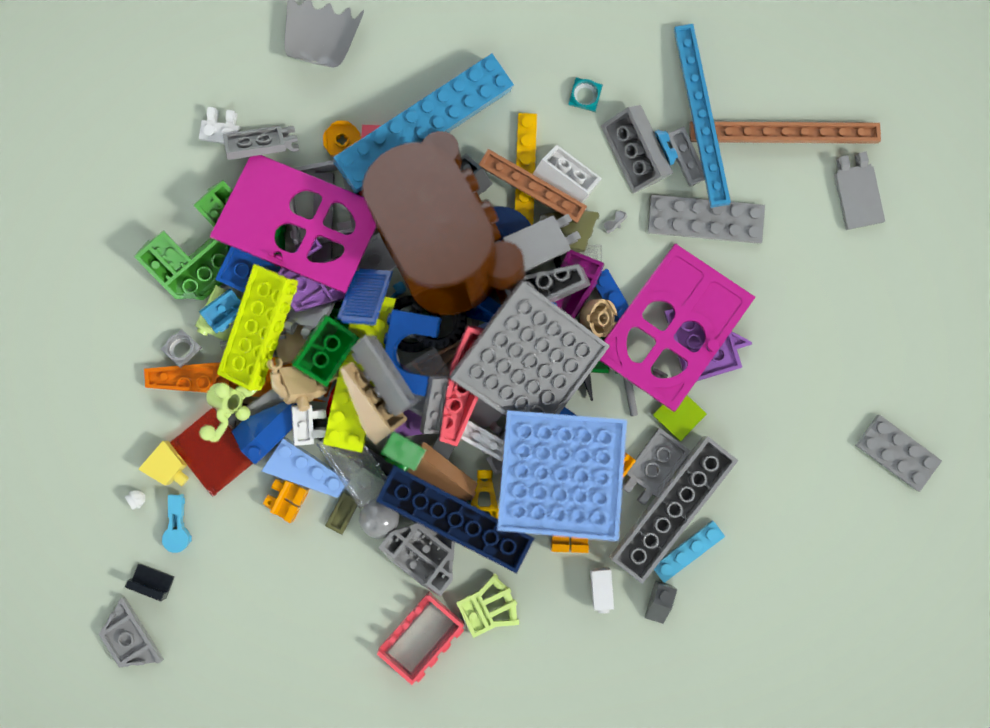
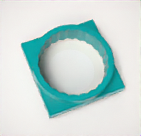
M576 77L568 105L596 112L603 84ZM581 88L592 90L594 97L589 104H582L578 101L577 92Z

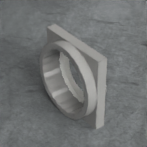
M182 329L177 334L171 336L161 348L180 368L202 349ZM180 342H186L191 347L190 352L182 358L176 357L174 347Z

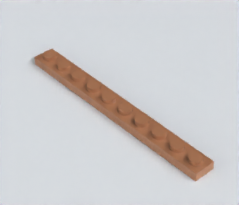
M690 122L691 142H697L693 122ZM714 122L718 143L879 144L881 141L880 123Z

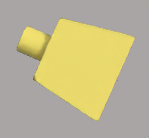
M162 441L139 468L141 472L163 485H170L175 481L182 487L189 480V477L182 472L187 466V462L169 441Z

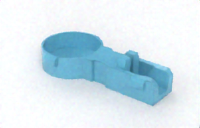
M184 494L168 495L169 524L168 529L162 536V543L164 548L172 553L183 551L192 542V535L184 527L183 522Z

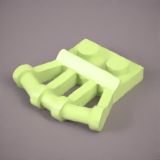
M495 573L479 591L456 602L473 638L495 627L520 624L517 618V602L515 599L513 600L510 594L512 591L510 587H507L498 579V575ZM492 584L500 590V592L483 600L482 595ZM504 597L506 604L489 612L486 605ZM509 609L508 620L493 621L492 617Z

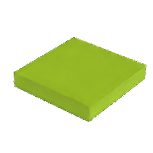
M686 395L675 412L662 404L652 414L680 442L707 415L688 395Z

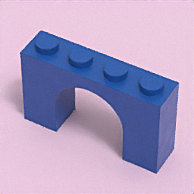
M392 310L387 319L389 331L384 336L385 351L411 392L416 395L426 396L429 376L411 373L403 369L397 359V348L402 339L411 334L438 338L442 318Z

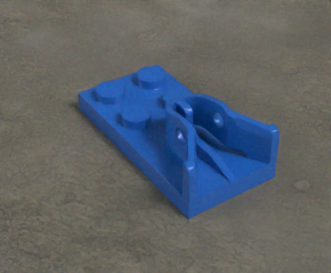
M231 246L215 280L244 293L254 264L278 273L282 267L275 266L268 261Z

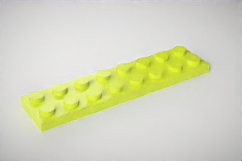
M384 298L376 325L349 324L348 330L360 337L357 342L366 335H375L385 350L384 336L389 331L387 319L389 313H392V310H394L396 299ZM351 350L340 366V369L353 362L363 372L365 369L361 363L358 364L352 356L354 352ZM339 370L323 445L362 453L366 432L361 425L341 370ZM370 380V384L375 387L372 380Z

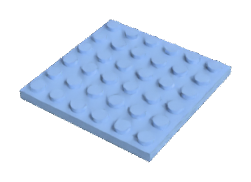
M507 410L497 530L618 541L627 420Z

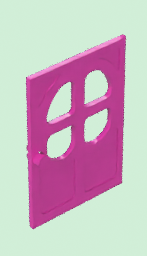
M263 155L249 157L210 237L268 261L275 266H280L337 291L346 293L374 234L376 225L363 196ZM303 191H310L322 197L314 218L310 220L296 215L290 210L292 198ZM340 203L352 214L356 224L353 233L345 235L323 225L332 204ZM283 224H292L306 230V235L298 251L295 253L286 252L275 243L276 230ZM319 236L344 246L343 255L334 261L314 263L307 259L315 239Z
M675 243L605 338L604 342L610 345V347L599 361L675 412L756 297ZM652 302H666L674 309L675 317L664 331L657 329L643 319L642 313ZM687 321L698 323L705 333V342L697 352H691L674 340L677 330ZM634 327L642 330L656 342L641 363L633 362L627 352V336ZM664 349L671 350L687 362V368L674 377L661 379L651 373L652 365Z

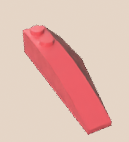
M467 326L453 358L450 374L482 333L483 328ZM450 377L439 440L458 446L478 397L451 380Z

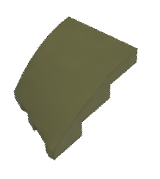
M585 211L577 224L571 221L569 225L560 228L564 237L576 231L580 234L581 238L576 243L569 245L571 250L578 253L585 252L588 240L592 236L595 222L600 217L598 212ZM558 212L540 214V221L551 216L558 220L563 215Z

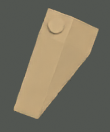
M353 362L340 369L361 425L367 437L374 444L388 436L407 420L403 412L394 416L385 408L386 402L383 397L380 398L376 394L370 381Z

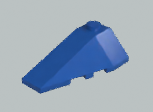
M282 401L271 408L264 409L253 416L251 415L232 430L241 452L254 464L259 462L293 429L291 406H296L297 403L286 404Z

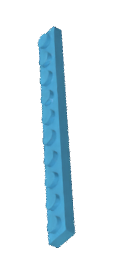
M694 24L675 26L674 34L710 208L730 205L731 201Z

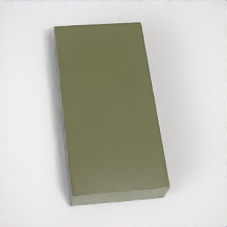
M343 491L325 526L343 535L361 500Z

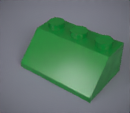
M324 314L291 363L294 367L327 387L360 337Z

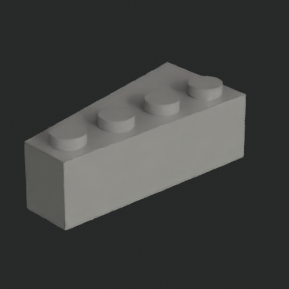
M579 264L526 275L522 280L551 302H556L591 285L584 268ZM513 289L505 290L507 296L510 295Z

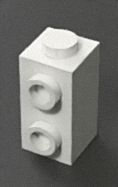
M609 567L590 569L593 609L598 611V613H609V610L614 609L611 569Z

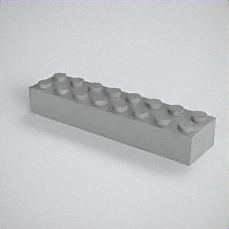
M703 436L679 466L658 497L654 498L611 553L610 559L643 584L739 460L711 438Z

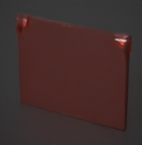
M214 407L170 442L212 497L216 496L224 487L254 464L241 452L229 425L217 442L201 438L200 430L204 425H211L216 431L221 423L217 419V410Z

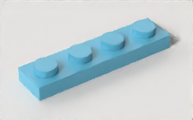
M712 520L664 556L654 571L665 583L722 540L725 535Z

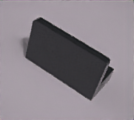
M138 564L133 578L127 580L125 588L161 602L167 599L175 577L149 566Z

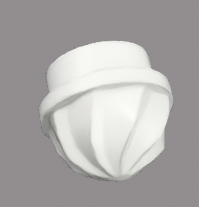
M130 491L129 495L125 496L132 510L135 508L139 509L145 502V494L141 491Z

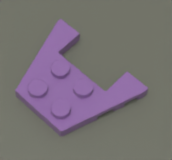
M315 239L308 256L322 248L317 239ZM281 268L278 274L298 281L297 291L291 302L295 312L339 301L345 297L346 293L333 288L327 290L323 284L285 268Z

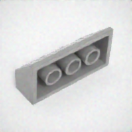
M641 105L628 107L601 125L633 193L658 183L673 174Z
M375 335L364 336L351 348L354 352L352 354L354 360L358 364L361 363L365 369L363 371L365 377L369 381L372 380L375 385L374 390L380 398L383 397L386 402L385 408L390 414L397 416L418 403Z

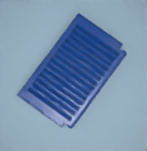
M359 269V271H356L346 291L337 319L341 320L342 323L376 325L393 271Z

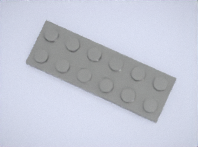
M651 195L648 234L761 244L765 205L731 202L730 205L710 208L709 200Z

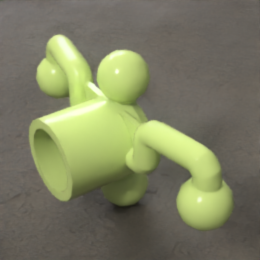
M226 383L212 385L207 392L206 399L210 406L218 409L216 416L221 423L216 431L213 426L204 425L200 430L201 438L217 442L226 430L228 418L233 413H235L238 420H247L250 417V409L242 406L245 397L252 396L257 390H247L241 386H237L234 389Z

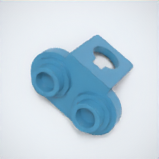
M658 129L654 131V134L671 166L675 163V159L678 158L675 148H670L667 144L670 141L667 131Z

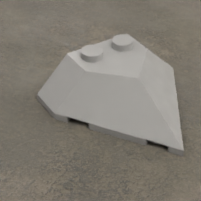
M419 523L390 532L379 546V549L391 562L420 585L438 596L444 593L453 580L452 568L455 542Z

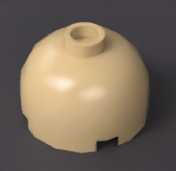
M590 300L580 310L579 323L596 336L607 337L616 324L614 322V315L617 316L615 305L609 300Z

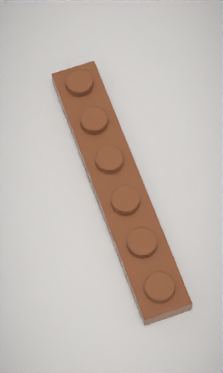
M490 149L486 151L479 163L485 171L563 216L569 214L572 221L576 224L587 209L585 204Z

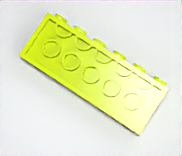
M253 265L217 372L218 375L247 390L262 389L269 369L267 362L272 360L274 351L278 346V340L284 328L286 316L290 311L293 296L297 291V280L284 277L260 265Z

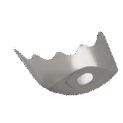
M288 0L285 29L286 55L316 65L332 68L338 67L347 55L363 17L364 10L353 19L350 8H347L342 14L338 15L333 11L330 3L317 10L313 7L311 0H305L301 5H298L295 0Z

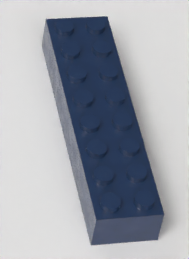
M393 465L375 499L376 502L516 574L534 540V537L526 533L497 530V518Z

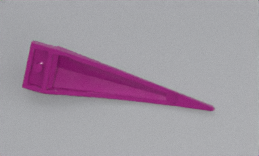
M570 250L567 252L560 268L581 265L591 284L556 301L557 307L575 319L596 286L605 265L603 262Z

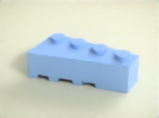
M288 438L282 439L262 472L336 498L341 496L351 481L300 446H294L293 442Z

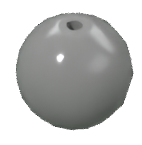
M373 499L366 503L360 512V526L372 538H386L390 532L396 530L399 524V513Z

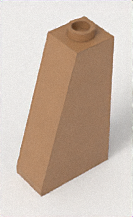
M423 442L419 445L426 449V452L416 470L408 469L406 472L464 502L467 500L471 501L476 494L475 489L478 483L427 443Z

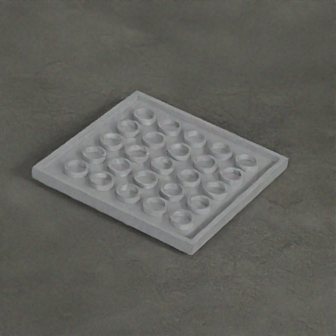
M520 280L449 377L506 417L507 410L559 414L610 345L527 283Z

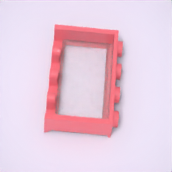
M429 591L378 648L377 655L413 685L415 681L419 682L424 677V671L428 666L431 668L438 661L437 656L449 649L451 646L450 641L462 634L464 631V621L459 619Z

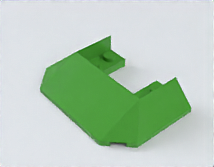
M224 180L207 189L208 192L193 204L213 227H215L233 191ZM163 230L151 241L148 240L134 257L175 299L204 300L212 293L216 285L221 286L223 284L215 279L231 246L210 238L188 256Z

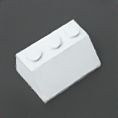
M558 145L541 160L533 173L534 176L581 203L585 202L602 179Z

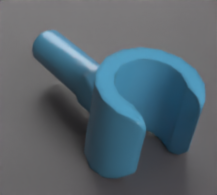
M399 281L393 286L396 292L390 298L395 299L406 291L403 282Z

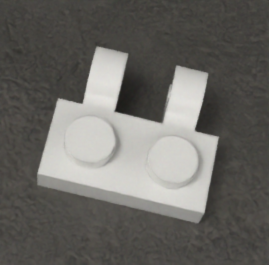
M208 107L207 121H201L199 139L224 144L223 134L240 132L241 127L236 125L237 113L227 110L226 124L218 123L219 110Z
M309 404L310 409L301 412L298 410L297 405L291 406L294 446L314 444V438L325 437V427L313 429V419L326 418V410L324 408L312 410V405Z

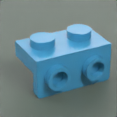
M230 288L201 309L199 313L215 333L223 332L235 320L241 301Z

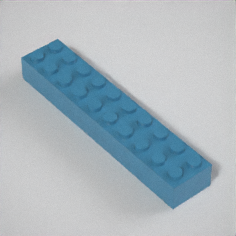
M491 53L333 157V163L353 192L357 194L363 190V181L370 166L386 151L402 144L422 143L424 138L433 132L443 131L449 133L509 93L514 84L493 53Z

